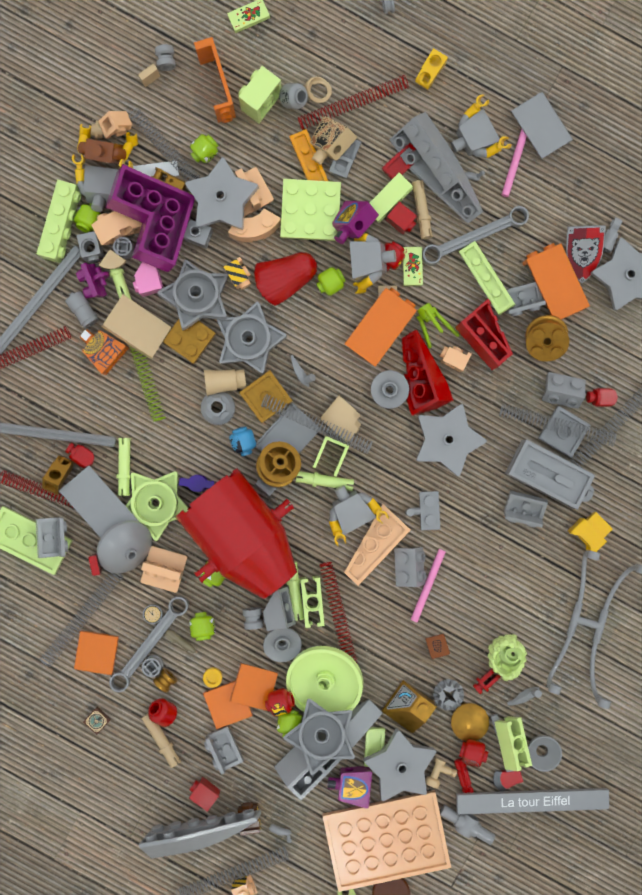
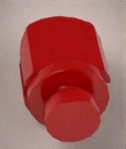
M596 388L593 391H588L586 394L587 403H592L597 407L613 406L618 399L616 391L610 388Z
M70 443L65 452L67 454L71 453L69 456L71 461L82 468L91 466L94 463L92 451L83 445L78 444L74 447L75 444Z
M490 668L480 678H476L478 684L475 683L473 687L479 694L483 693V689L488 692V688L500 679L501 676L497 673L484 684L494 673L493 668Z

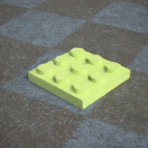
M283 179L280 238L336 241L334 236L338 231L333 227L332 222L340 210L341 182Z

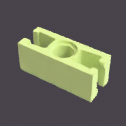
M400 173L370 202L371 206L379 214L375 219L378 223L392 211L398 202H401L413 190V186Z
M313 576V580L317 582V591L309 593L306 591L305 585L308 579L301 577L305 628H310L313 625V622L309 621V611H319L320 620L317 623V627L325 626L320 576ZM310 597H315L318 599V603L315 606H310L307 600Z
M508 716L504 718V721H495L505 769L520 771L522 770L521 766L525 768L532 766L521 717Z

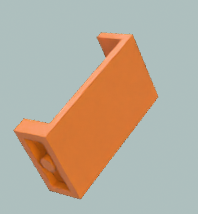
M213 37L194 42L200 65L212 61L216 63L227 102L213 107L218 123H228L233 118H236V114Z
M552 243L544 247L543 252L538 254L535 251L526 256L527 259L523 262V266L528 265L552 316L562 320L590 307L562 244L555 246Z
M392 287L390 290L384 289L345 342L346 346L375 367L417 311L414 309L416 305L408 299L402 300L399 297L400 293Z

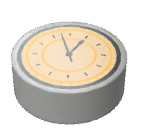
M150 604L143 611V618L149 624H156L163 617V610L157 604Z

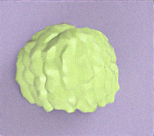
M505 634L495 638L488 648L489 666L493 668V672L502 676L504 681L513 680L521 674L525 666L524 663L527 661L525 647L517 640V635Z

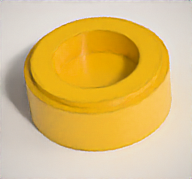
M216 667L208 668L203 675L205 685L210 688L219 686L223 678L222 672Z

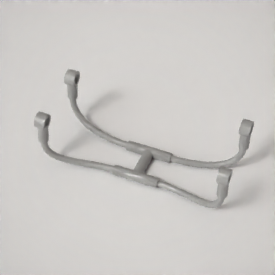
M586 550L582 557L578 601L575 603L565 644L548 675L547 687L549 692L560 695L562 687L555 684L552 679L569 647L572 636L574 637L577 624L594 628L595 633L592 640L593 646L590 657L591 689L598 706L609 709L611 701L599 695L596 689V650L598 644H600L609 613L608 608L616 590L630 572L636 571L642 574V565L635 564L629 567L617 579L606 599L603 609H601L597 622L580 617L586 583L587 558L599 561L601 554Z

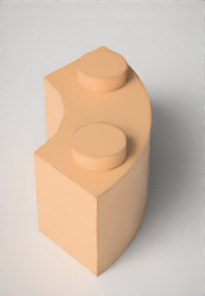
M263 209L260 214L252 218H244L243 230L231 226L228 234L230 238L241 242L265 239L280 227L281 218Z
M113 211L109 214L103 213L99 215L97 221L91 225L101 245H110L119 237H128L140 233L142 223Z

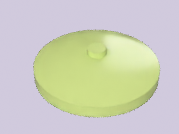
M330 646L311 647L299 653L289 666L286 676V687L288 692H292L295 705L303 712L305 711L307 699L313 700L328 712L353 710L362 696L364 684L362 672L355 660L340 649Z

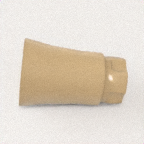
M235 369L204 370L207 396L234 391L237 388H246L245 372L242 369L236 371Z

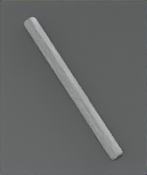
M74 246L1 335L0 354L5 351L81 257L79 247Z
M0 423V433L109 447H115L116 437Z

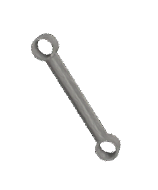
M516 206L510 211L509 215L439 246L428 245L422 252V260L426 265L433 266L440 261L441 257L468 246L474 241L477 242L511 226L516 228L522 227L529 219V212L523 206ZM521 211L525 217L524 221L521 223L515 222L512 218V213ZM428 249H434L438 252V259L436 261L426 259L425 252Z
M177 595L170 600L169 610L124 668L114 673L110 678L109 685L113 691L123 692L127 689L133 673L175 619L185 614L188 610L189 601L186 597ZM176 599L183 600L186 604L185 611L176 612L172 606L173 601ZM121 675L125 677L127 681L126 686L123 688L117 687L114 684L115 676Z

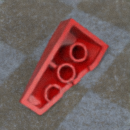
M414 330L403 337V361L406 363L407 373L404 374V377L409 385V394L406 400L411 416L441 408L453 401L449 385L418 330Z

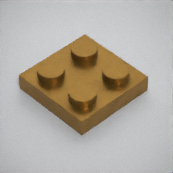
M178 319L163 340V343L195 364L216 333L200 321L186 330H182L180 320Z
M270 370L239 392L261 423L275 415L280 407L282 410L286 403L288 405L293 402ZM268 394L270 399L266 408L261 407L264 397Z

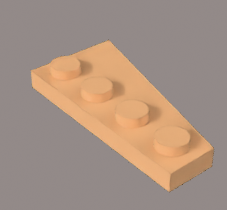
M382 504L381 508L382 511L389 515V519L386 515H382L380 520L383 524L376 518L373 520L344 572L358 586L411 531L384 504Z

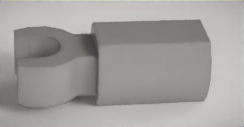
M615 217L611 221L609 229L605 231L604 252L610 253L619 235L617 231L623 220Z

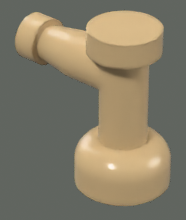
M435 757V765L431 776H427L425 782L428 786L438 789L440 785L438 780L440 772L456 777L457 770L445 766L446 761Z

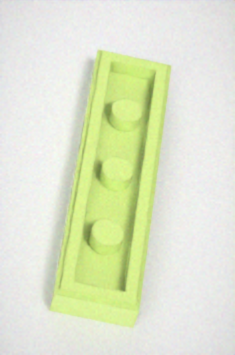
M475 241L459 251L498 315L516 305Z

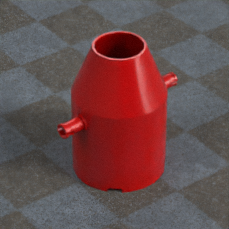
M236 468L230 476L226 475L190 503L191 507L187 509L186 513L182 510L175 518L208 558V563L194 572L196 577L204 572V575L199 578L201 583L214 572H219L224 578L265 599L297 573L285 527L281 523V518L293 510L294 506L291 504L285 509V506L290 503L288 499H285L275 509H270L240 470Z

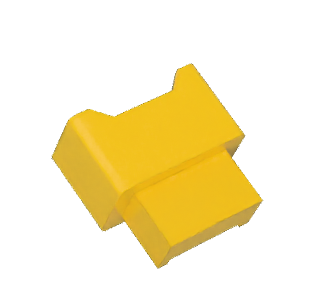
M593 512L587 519L580 518L567 531L570 534L577 535L585 543L586 550L597 552L607 542L604 538L613 529L597 512Z

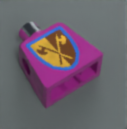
M345 201L332 222L333 227L338 231L334 239L338 243L344 244L347 238H360L379 214L368 201Z
M364 766L340 768L339 778L328 777L327 789L338 790V800L368 809L372 770Z

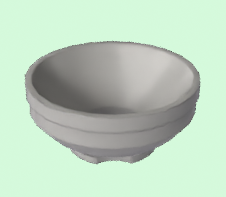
M226 392L210 396L206 395L201 402L202 416L211 424L223 425L229 422L235 414V402ZM216 401L223 405V409L219 413H214L211 409L212 404Z
M540 735L533 738L528 744L533 768L538 771L547 772L559 765L562 759V749L554 738ZM538 746H546L547 752L544 755H538L536 752Z

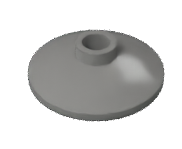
M383 371L374 378L371 384L372 398L383 408L392 409L399 407L406 401L409 394V385L406 378L397 371ZM388 386L393 389V392L390 394L386 392Z
M291 628L272 630L266 635L263 642L266 656L276 662H287L294 659L299 654L302 646L299 634Z

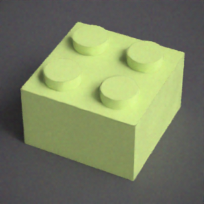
M263 66L253 72L250 77L251 81L247 86L244 85L238 93L241 111L259 124L279 99L282 88L281 79Z

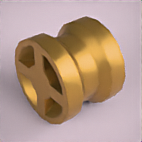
M163 668L161 674L153 679L154 684L165 693L170 690L172 684L178 681L176 676L166 668Z

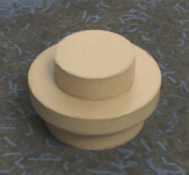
M96 120L95 124L91 125V136H95V140L103 139V132L98 120Z

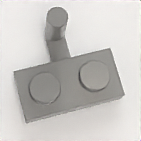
M439 491L419 492V507L407 508L405 510V514L410 517L420 515L421 530H440Z

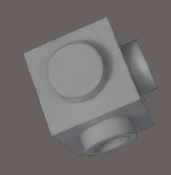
M190 219L184 234V240L207 249L213 234L212 227L198 228L196 220Z

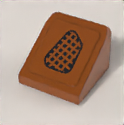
M444 633L425 638L431 659L450 654Z

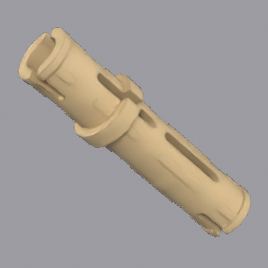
M417 180L411 183L417 211L416 222L419 224L421 240H426L433 237L430 223L432 219L427 207L424 181Z
M147 713L141 720H143L158 745L159 753L164 755L170 768H173L177 763L181 762L173 749L174 745L168 741L161 727L149 719Z

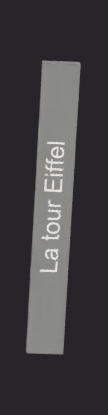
M609 789L456 793V812L458 815L609 809Z

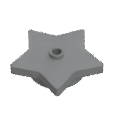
M224 157L219 160L208 176L185 182V185L198 202L196 226L198 228L223 222L243 230L244 207L259 189L258 184L236 177Z
M620 238L616 243L611 260L591 272V275L604 284L609 291L613 311L620 309L633 299H642V253H639L627 241Z
M184 260L179 277L175 282L159 290L158 296L177 309L182 330H186L202 318L225 320L227 315L220 296L228 280V274L207 273L199 270L188 260Z
M258 301L241 316L227 317L225 320L217 319L225 338L219 360L221 364L245 362L261 374H264L269 351L287 338L284 332L267 323ZM252 336L253 340L247 342V337Z
M463 404L458 405L443 417L418 416L424 441L416 461L441 462L456 476H460L467 454L487 442L485 438L468 427ZM447 436L452 437L453 441L451 443L446 442Z
M307 699L302 723L283 737L284 740L303 751L311 775H314L329 760L355 758L346 736L352 710L328 712L313 700ZM319 733H325L326 738L320 740L318 738Z
M396 728L388 744L380 751L363 759L365 764L379 777L381 800L385 801L402 791L426 795L424 771L436 754V750L433 747L412 745L402 732Z

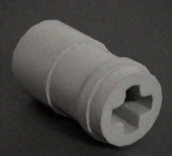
M81 291L70 293L65 302L79 320L80 325L86 329L97 323L99 320L97 314L94 313Z

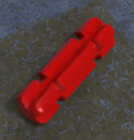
M462 758L456 759L454 763L463 793H473L467 766L462 762Z

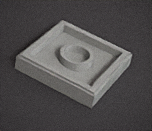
M557 406L551 415L554 421L552 429L550 430L551 419L548 429L547 422L538 439L572 458L583 440L585 427L583 428L582 425H586V429L591 425L562 407ZM557 417L558 423H557V426H556V428H555V423H556V419H555V418ZM560 419H561V421L564 419V423H565L566 420L568 421V423L570 422V424H569V426H568V428H567V431H566L567 422L565 423V426H564L563 431H562V427H563V421H562L561 426H560V428H559V432H557V431H558V427H559ZM573 422H575V426H576L575 431H574V434H573V430H574V424H573ZM578 424H579L580 428H579V431H578V434H577V437H576V433H577V429H578Z

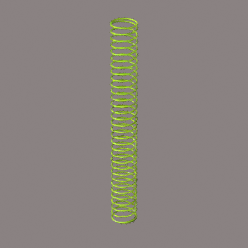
M148 360L143 361V362H139V363H135V364L138 365V364H140V363L147 362ZM145 364V365H142V366H136V365H135V367L140 368V367H143V366H146V365H149V364ZM148 367V368H145V369H141V370H138V371L140 372V371H142V370H146V369H149V368H151V367ZM151 371L144 372V373H139V372H138V374H140L139 376H141V375H143V374H145V373H149V372H151ZM150 378V379H146V380H141V379H140V381L145 382V381H147V380H151V379H154V378ZM152 385V386H148V387H143V386H142V388L147 389V388H150V387H153V386H156V385ZM146 400V402H150V403H152V402H154V401H157V400H152V401ZM164 413L156 414V415H152V414H151V416L156 417V416L162 415V414H164ZM166 416L154 418L153 422L165 419Z

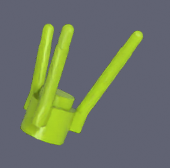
M430 303L417 310L419 314L417 319L420 322L429 349L432 348L424 321L426 323L432 321L439 332L443 333V329L435 319L437 317L456 337H459L458 332Z

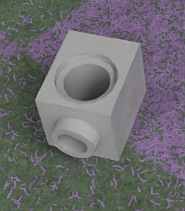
M95 231L77 235L82 259L88 261V263L100 261L99 258L104 257L102 245ZM95 244L94 251L87 252V247Z

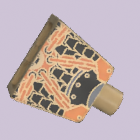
M324 115L310 141L317 149L312 159L319 165L324 162L326 157L335 161L338 160L356 140L357 136L347 126Z

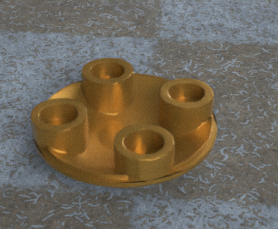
M462 703L452 715L451 728L454 734L461 740L467 741L472 739L477 741L486 734L489 728V717L481 706L474 703Z

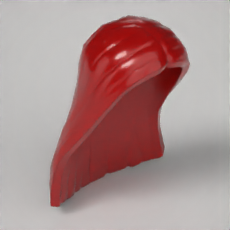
M305 252L257 263L254 271L257 289L262 297H265L266 301L276 306L290 298L313 279L317 273L318 266L315 258Z

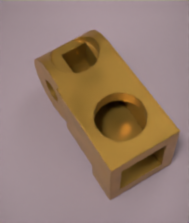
M59 455L42 478V489L58 495L60 493L59 490L73 468L74 462Z

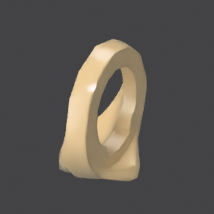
M312 77L304 85L308 98L314 103H324L332 95V88L329 82L321 77ZM316 84L324 85L327 89V95L321 99L314 97L310 92L311 86Z

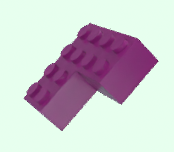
M122 164L116 173L106 208L142 223L132 258L166 272H169L176 265L194 204V196Z

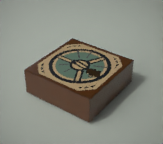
M96 707L83 723L97 735L111 718L99 707Z

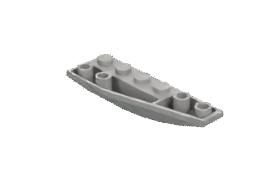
M426 112L415 116L389 139L397 152H400L409 143L417 149L412 151L408 148L400 156L406 165L413 164L409 168L411 172L420 180H423L424 184L467 223H470L483 213L477 196L458 159Z
M370 699L357 705L352 710V716L346 733L351 748L356 745L383 713ZM319 733L318 738L324 740L326 738L325 733ZM294 746L274 768L287 788L301 801L342 759L329 760L320 770L311 775L303 751Z
M247 809L238 814L229 812L220 817L211 815L203 820L194 818L185 823L176 821L167 826L158 824L153 826L150 832L145 835L139 843V847L151 859L203 849L219 843L255 823L261 815V810Z

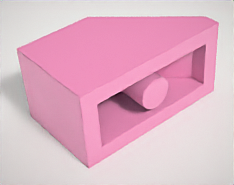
M142 262L134 275L136 281L133 282L136 293L139 292L142 297L158 293L164 287L159 269Z

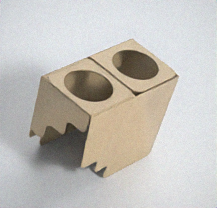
M340 396L334 400L321 416V421L324 420L325 424L327 422V426L330 425L331 429L333 427V431L337 427L336 434L341 427L339 436L344 430L342 439L348 430L345 441L350 432H352L349 438L350 441L354 433L356 434L361 426V423L358 421L360 414Z

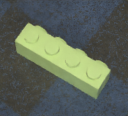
M57 179L36 253L43 259L61 263L65 256L67 240L70 238L76 208L82 195L76 184Z

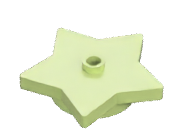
M175 471L157 479L131 473L132 498L126 504V507L139 522L149 529L154 541H158L170 521L177 520L175 517L182 510L186 513L189 508L178 495V472ZM155 499L159 500V506L153 505Z

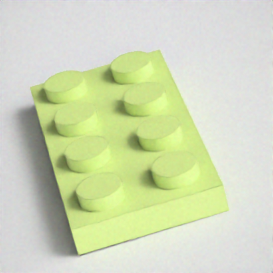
M2 506L0 510V549L55 575L64 557L38 558L36 521ZM64 536L65 540H67L69 549L73 540Z

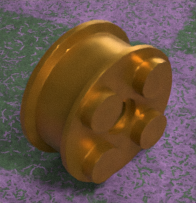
M544 315L535 318L530 322L525 333L526 348L529 354L540 361H554L562 357L569 347L568 328L564 321L556 316Z
M280 441L272 442L265 446L256 462L258 476L265 484L272 487H284L290 484L301 468V458L298 451L292 445Z

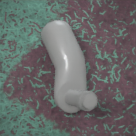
M482 170L479 174L474 172H465L468 180L479 181L480 177L485 174V171Z
M275 824L269 826V831L277 835H286L287 842L291 843V830L281 828Z

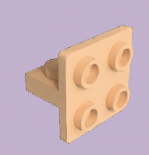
M257 167L245 173L242 168L235 171L236 177L256 183L259 186V189L245 204L244 217L274 201Z
M151 546L147 560L143 562L141 568L143 574L140 582L177 593L188 557Z

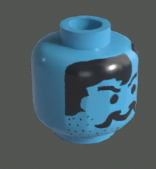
M246 426L232 430V434L229 436L233 452L241 453V456L251 454L252 449L257 445L253 431L247 429Z

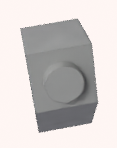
M288 586L276 590L263 611V620L267 631L287 629L296 624Z

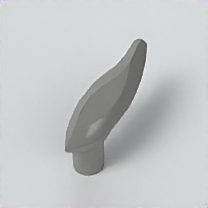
M291 355L292 366L298 380L303 385L309 387V383L315 381V375H306L297 360Z
M531 687L522 691L513 700L507 702L508 706L525 703L534 697H541L540 687Z

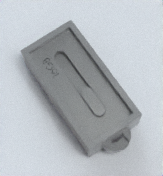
M521 440L504 473L571 509L578 510L580 504L589 501L594 493V489L591 486L595 477L594 474L528 440Z

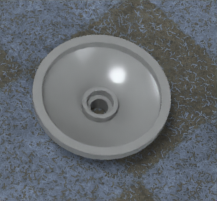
M127 520L115 524L103 534L98 543L96 552L98 562L106 571L111 573H125L133 570L148 556L152 546L151 533L144 524L138 521Z

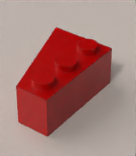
M488 298L460 322L455 329L488 367L494 370L513 353L504 332L499 327L498 318L494 315Z

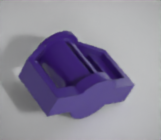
M193 475L189 479L179 478V486H188L194 492H203L206 488L216 484V481H208L202 475Z

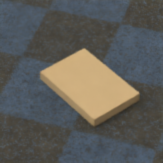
M123 294L101 326L150 359L153 358L171 329V326Z

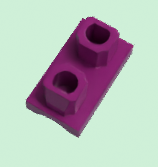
M94 263L81 264L82 269L76 272V276L80 282L87 281L88 287L83 289L85 298H103L107 296L104 286L107 285L105 279L110 276L109 273L102 272L101 268L96 267Z

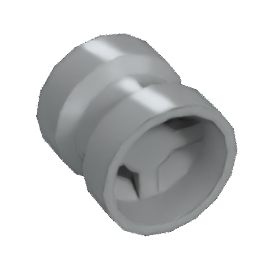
M163 44L155 47V55L158 57L156 62L158 70L170 71L176 68V62L173 59L175 54L174 47L172 45Z
M126 237L117 238L113 243L114 252L125 260L132 258L135 249L133 243Z
M261 607L242 610L243 616L246 619L244 622L245 630L263 628V621L260 619L262 614Z
M156 654L148 656L142 664V672L147 677L157 676L163 668V659Z

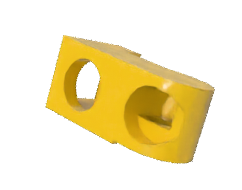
M433 48L421 67L422 69L415 82L428 90L446 65L448 57Z

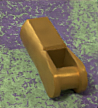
M155 167L156 172L151 177L160 180L162 175H165L167 178L164 183L182 191L185 190L186 181Z

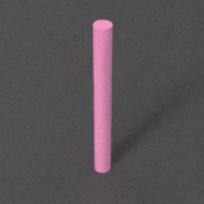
M522 128L501 194L504 197H509L527 138Z
M439 549L411 617V620L418 623L446 553L444 550Z

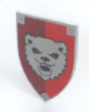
M606 225L567 227L566 255L578 281L581 283L591 276V272L598 267L601 261Z

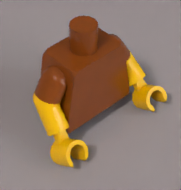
M80 124L77 150L79 154L85 155V159L119 164L121 159L126 161L133 147L138 145L137 133L134 136H130V132L126 133V143L124 145L89 139L91 137V125H89V128H83V124Z

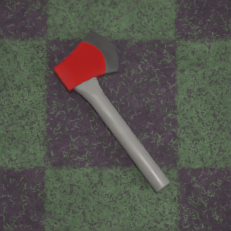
M492 714L490 717L497 736L494 722L499 720L498 714ZM495 770L493 781L499 791H505L523 782L520 771Z

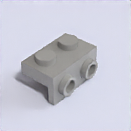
M535 281L506 289L516 304L505 311L506 314H511V316L523 314L522 311L527 309L530 311L539 310L542 305L546 304V301L542 300V295Z
M548 372L542 401L569 408H579L585 399L586 380Z
M510 491L504 507L505 519L512 523L519 522L529 527L542 528V519L548 505V500Z
M63 517L36 519L38 558L65 557V552H68V543L64 538V533L67 532V523L63 520Z
M423 547L394 548L396 587H419L425 585L426 572L424 571L425 553L423 552Z
M228 725L207 734L206 742H204L205 748L208 753L211 752L214 758L212 760L216 771L219 770L221 775L227 769L244 762Z

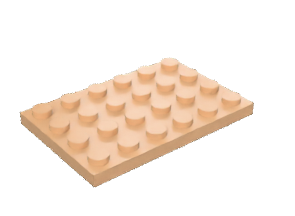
M435 790L427 791L426 795L416 793L370 803L368 809L356 806L322 814L338 892L451 868Z

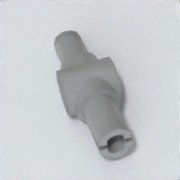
M445 804L442 806L440 816L454 823L455 830L466 838L471 836L477 837L489 845L493 843L495 834L483 828L481 823H479V819L473 814L458 815L455 810Z

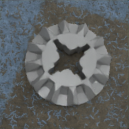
M446 679L436 685L433 697L438 707L445 711L454 710L461 706L464 700V690L455 680ZM443 690L449 693L453 691L452 696L454 698V701L450 698L446 700V695Z

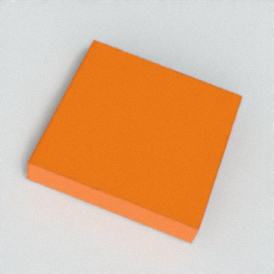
M81 630L74 669L113 675L119 636Z
M241 663L230 701L267 711L265 700H267L269 692L274 690L278 673Z
M236 680L203 693L216 729L253 716L250 706L230 701Z

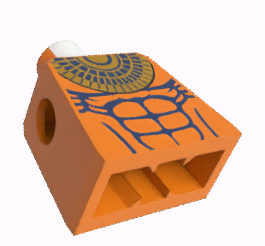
M86 329L80 336L87 343L82 349L83 353L103 375H107L129 349V347L101 330L94 335Z

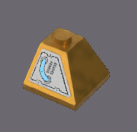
M402 680L381 711L405 729L414 733L426 723L437 706L429 697L405 680Z

